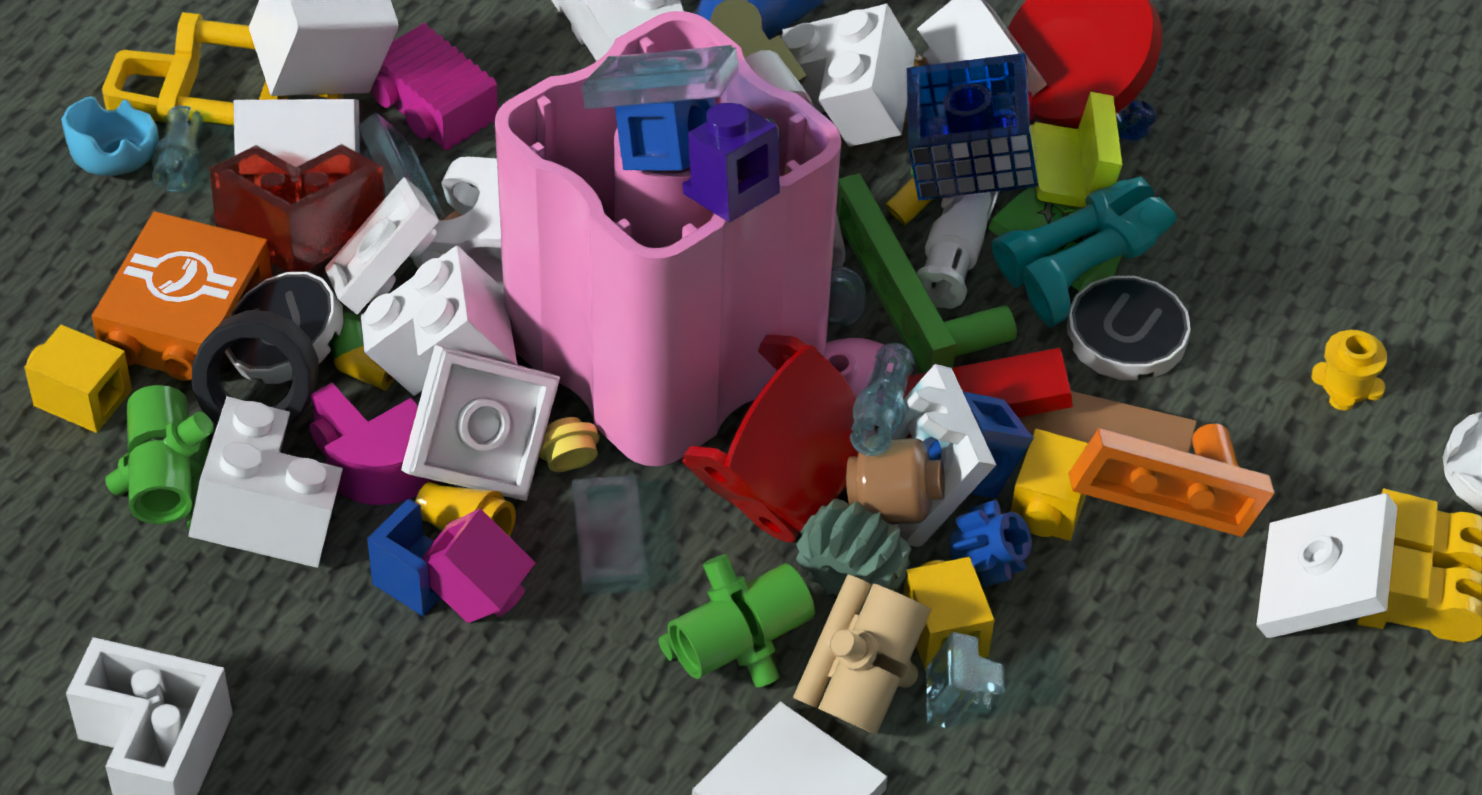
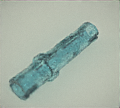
M888 343L877 351L867 387L857 395L853 406V419L855 422L851 427L853 433L850 434V441L858 452L867 456H878L890 448L891 437L901 427L905 417L906 408L903 397L907 390L909 377L914 369L912 364L915 363L912 352L906 346L899 343ZM889 363H894L892 373L887 371ZM874 425L879 427L878 433L873 435Z

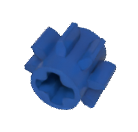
M997 500L970 507V513L956 517L955 521L959 528L953 531L950 538L951 556L953 560L970 557L976 574H981L984 587L1011 580V574L1025 570L1026 565L1023 559L1027 558L1030 554L1032 539L1028 525L1019 514L1015 513V511L1001 514Z

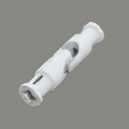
M992 107V110H974L967 122L969 130L967 142L970 157L955 159L954 161L971 160L973 175L957 176L955 164L953 163L954 177H949L948 180H955L957 194L943 195L941 207L944 209L942 215L931 227L925 245V254L928 258L925 266L919 269L916 274L935 307L953 309L961 305L966 297L967 287L965 285V278L968 270L972 269L977 263L984 242L987 222L991 217L1000 192L997 174L1007 172V170L996 172L994 157L1004 156L1006 153L993 154L991 139L1007 137L1010 147L1012 146L1011 137L1019 135L1016 118L1009 111L1002 108L995 109V107ZM988 140L990 155L973 157L971 142ZM991 157L993 172L976 174L974 159ZM994 174L996 189L979 191L977 176ZM974 177L976 192L960 193L957 179ZM932 281L937 283L935 289L932 288Z

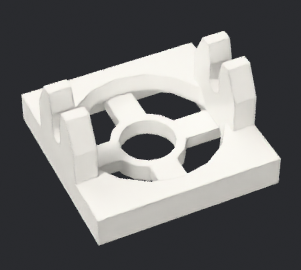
M934 364L876 430V439L905 438L910 433L912 438L922 440L928 449L936 440H938L942 449L941 460L943 462L945 478L943 500H932L930 513L923 522L917 524H895L901 530L900 537L906 540L910 546H922L996 466L956 376L950 367Z

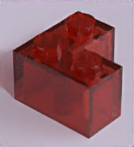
M343 144L297 167L255 145L209 168L215 226L267 239L270 262L287 272L310 270L320 262L337 254L384 200L382 166Z

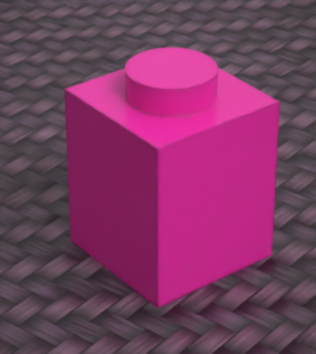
M481 508L448 523L421 557L428 565L430 587L468 623L492 613L500 617L511 610L525 592L521 582L535 565V562Z

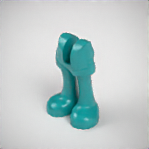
M1142 176L1129 180H1120L1110 187L1098 189L1086 196V206L1052 223L1032 230L1008 231L992 241V253L1001 273L1013 287L1019 288L1025 285L1027 296L1034 311L1048 327H1054L1067 319L1071 307L1068 289L1079 276L1089 269L1120 255L1128 259L1141 256L1154 246L1157 239L1176 222L1175 212L1163 199L1154 197L1153 188ZM1097 232L1093 236L1087 238L1083 242L1073 247H1070L1052 256H1048L1052 252L1056 251L1057 249L1068 244L1071 241H1074L1080 237L1089 235L1091 233Z

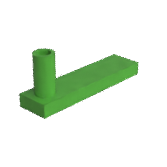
M858 173L838 179L836 212L840 228L920 374L927 373L934 364L953 368L955 357L1016 339L1017 328L1011 310L1006 305L944 322L861 174Z

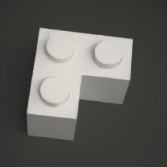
M888 4L863 10H853L847 14L811 23H801L795 27L783 29L782 40L807 75L802 87L811 98L813 107L820 113L826 112L848 147L902 135L911 82L910 70L913 69L916 50Z
M458 245L441 257L425 262L411 279L390 294L385 293L377 297L368 306L367 310L361 314L364 352L414 396L423 390L435 345L517 365L510 317L504 305V289Z
M226 396L200 478L188 537L318 568L343 468L320 463L310 458H300L281 453L290 414L289 411L268 407L259 402L244 401Z
M94 637L66 692L78 739L114 748L105 766L112 795H198L233 714L223 667Z

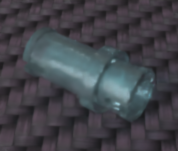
M179 105L172 107L167 112L163 137L156 143L152 154V165L154 166L153 180L158 187H161L164 184L165 177H167L166 191L180 192L188 188L192 176L199 168L201 160L197 145L204 124L203 117L196 110L192 115L191 124L188 125L187 121L191 110L189 106Z

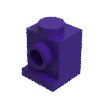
M721 103L711 107L706 114L707 122L688 132L691 178L682 183L684 195L729 223L780 193L777 125L740 103Z

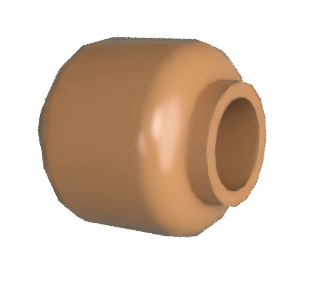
M920 439L868 440L861 446L858 456H850L848 458L846 483L849 505H852L855 501L861 502L866 510L872 513L881 512V518L888 524L921 523L930 513L932 500H943L945 478L942 460H931L928 448Z

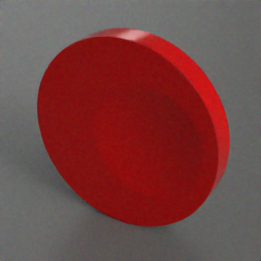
M1026 0L1008 26L1012 36L1048 84L1030 98V105L1020 107L1040 123L1073 129L1079 128L1090 92L1112 95L1115 113L1120 112L1129 105L1151 78L1159 60L1162 46L1161 21L1151 0Z

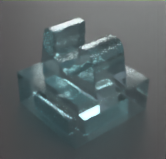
M952 632L926 667L927 724L954 728L966 711L989 712L991 710V693L1002 695L1005 692L1004 666L978 656L977 637Z

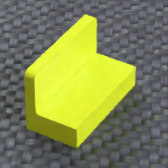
M1090 92L1078 129L1039 122L1033 124L1030 136L1037 199L1084 208L1086 206V196L1098 189L1110 187L1117 182L1123 164L1114 98L1112 95Z

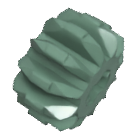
M833 499L828 506H821L816 515H811L801 531L803 535L796 544L799 549L796 560L802 568L809 571L808 578L811 582L819 583L826 588L827 595L835 594L838 596L847 574L870 583L871 587L873 584H877L897 592L905 579V571L911 563L908 557L912 548L906 540L899 537L900 528L884 521L881 518V512L872 513L866 510L861 502L855 501L852 505H849L844 500Z

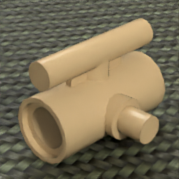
M847 574L793 698L877 735L897 687H911L917 680L918 669L911 663L910 658L932 609L880 585L873 584L871 587L870 583Z

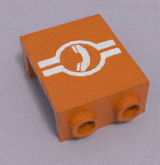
M153 211L92 314L96 339L124 350L127 366L137 364L164 371L178 380H191L192 364L201 343L221 322L231 316L244 291L248 292L265 279L272 277L267 239Z

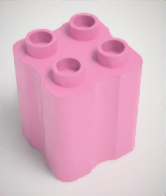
M672 11L657 15L616 38L609 51L592 65L573 73L550 76L511 98L499 108L495 117L504 305L510 317L515 352L533 369L559 376V383L571 389L585 402L592 414L596 428L625 456L636 463L646 466L668 465L681 459L689 446H701L716 436L724 420L740 406L755 400L764 386L777 372L758 352L759 345L766 335L794 336L807 345H813L823 356L825 355L841 151L839 130L828 118L797 93L780 89L759 77L747 64L741 47L711 22L700 15L685 11ZM713 85L715 105L721 103H740L777 125L780 193L729 223L683 194L682 183L691 178L690 167L684 170H623L614 104L653 86Z

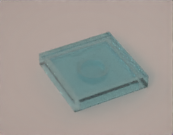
M732 45L608 56L582 85L585 109L721 97L739 71L736 47L732 48Z

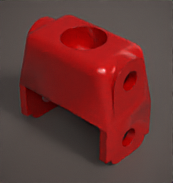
M766 335L759 345L758 352L777 372L764 386L749 408L736 432L728 454L715 448L689 446L681 462L709 489L739 508L760 529L781 541L790 543L795 541L811 515H816L821 506H828L833 499L840 497L847 486L846 471L848 458L850 456H858V452L865 442L877 438V431L873 425L872 416L860 404L844 377L813 345H807L794 336Z

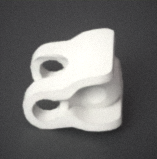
M459 157L451 163L441 184L447 202L462 216L451 220H440L434 227L437 231L434 240L419 257L413 259L414 264L419 269L428 260L439 258L458 245L503 287L497 158Z

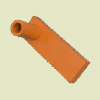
M1207 424L1195 431L1192 436L1195 454L1098 428L1068 473L1072 491L1240 537L1245 535L1274 495L1269 475L1239 467L1229 431L1220 424Z

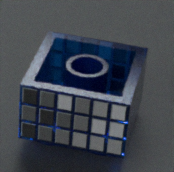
M1025 53L907 68L908 150L918 201L1039 186L1034 106Z

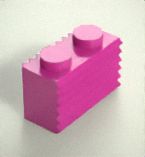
M426 22L392 41L371 88V93L375 100L385 108L393 106L402 113L411 130L419 138L425 139L429 136L447 151L454 144L458 145L462 139L466 140L472 133L476 134L480 128L484 129L487 127L489 122H495L498 112L497 83L494 78L489 77L486 71H481L478 64L474 65L470 58L466 59L464 53H459L456 46L452 47L448 40L444 41L441 34L437 35L434 28L430 29Z

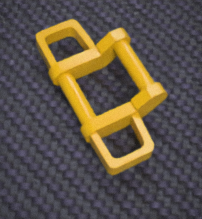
M182 12L177 27L175 55L121 50L116 53L102 88L106 110H115L120 106L122 100H128L133 109L149 113L154 121H159L160 123L178 125L180 120L234 126L233 102L189 97L198 73L202 43L255 49L249 25L203 20L201 14ZM131 75H147L166 78L159 98L122 91L127 77ZM265 81L259 100H287L289 96H271ZM343 94L311 95L326 99H343Z

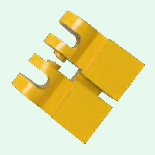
M1383 488L1381 494L1387 493L1397 505L1388 607L1385 612L1359 617L1357 625L1384 629L1386 622L1430 630L1431 634L1440 639L1458 642H1469L1482 636V517L1467 512L1446 513L1438 511L1437 501Z

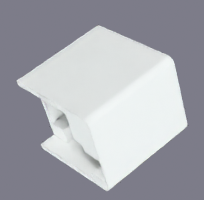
M259 0L249 25V30L271 96L370 93L398 30V20L391 0Z

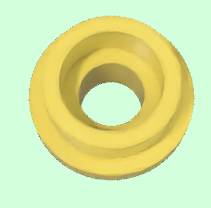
M576 417L556 420L546 428L539 457L542 460H546L549 469L554 472H564L584 467L595 460L598 455L596 448L600 438L598 430L594 424L581 422Z

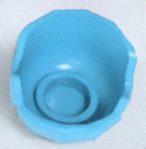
M85 97L67 107L61 118L64 136L74 162L86 172L99 176H116L134 172L149 162L159 141L158 128L151 115L133 109L128 100H122L120 106L115 110H106L98 104L95 97Z

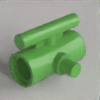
M153 385L135 391L128 398L127 403L128 453L119 459L118 468L106 476L105 481L108 489L116 496H123L129 492V509L132 515L140 521L149 524L174 523L186 516L187 529L190 530L199 482L210 449L209 435L214 430L211 419L203 412H196L189 417L187 397L176 388Z
M727 554L719 555L703 563V568L712 586L707 591L710 602L670 621L667 627L668 633L658 637L660 649L670 661L678 658L683 668L695 679H699L736 659L739 666H747L755 687H762L780 678V675L771 656L776 650L772 640L814 619V602L805 581L791 565L786 563L746 582L743 575L736 576Z

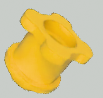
M1352 329L1339 331L1331 336L1325 345L1324 358L1327 363L1319 362L1314 365L1311 374L1314 383L1322 385L1330 395L1329 403L1331 406L1338 410L1347 411L1353 408L1354 403L1365 399L1379 400L1384 394L1385 383L1376 376L1381 374L1387 363V352L1383 343L1369 333Z

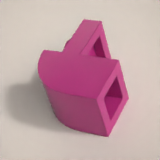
M333 383L311 394L314 422L310 424L312 438L320 451L326 456L328 465L343 468L337 490L338 493L357 502L385 505L402 502L417 496L420 489L428 482L435 484L440 482L409 475L401 471L418 405L411 398L368 422Z

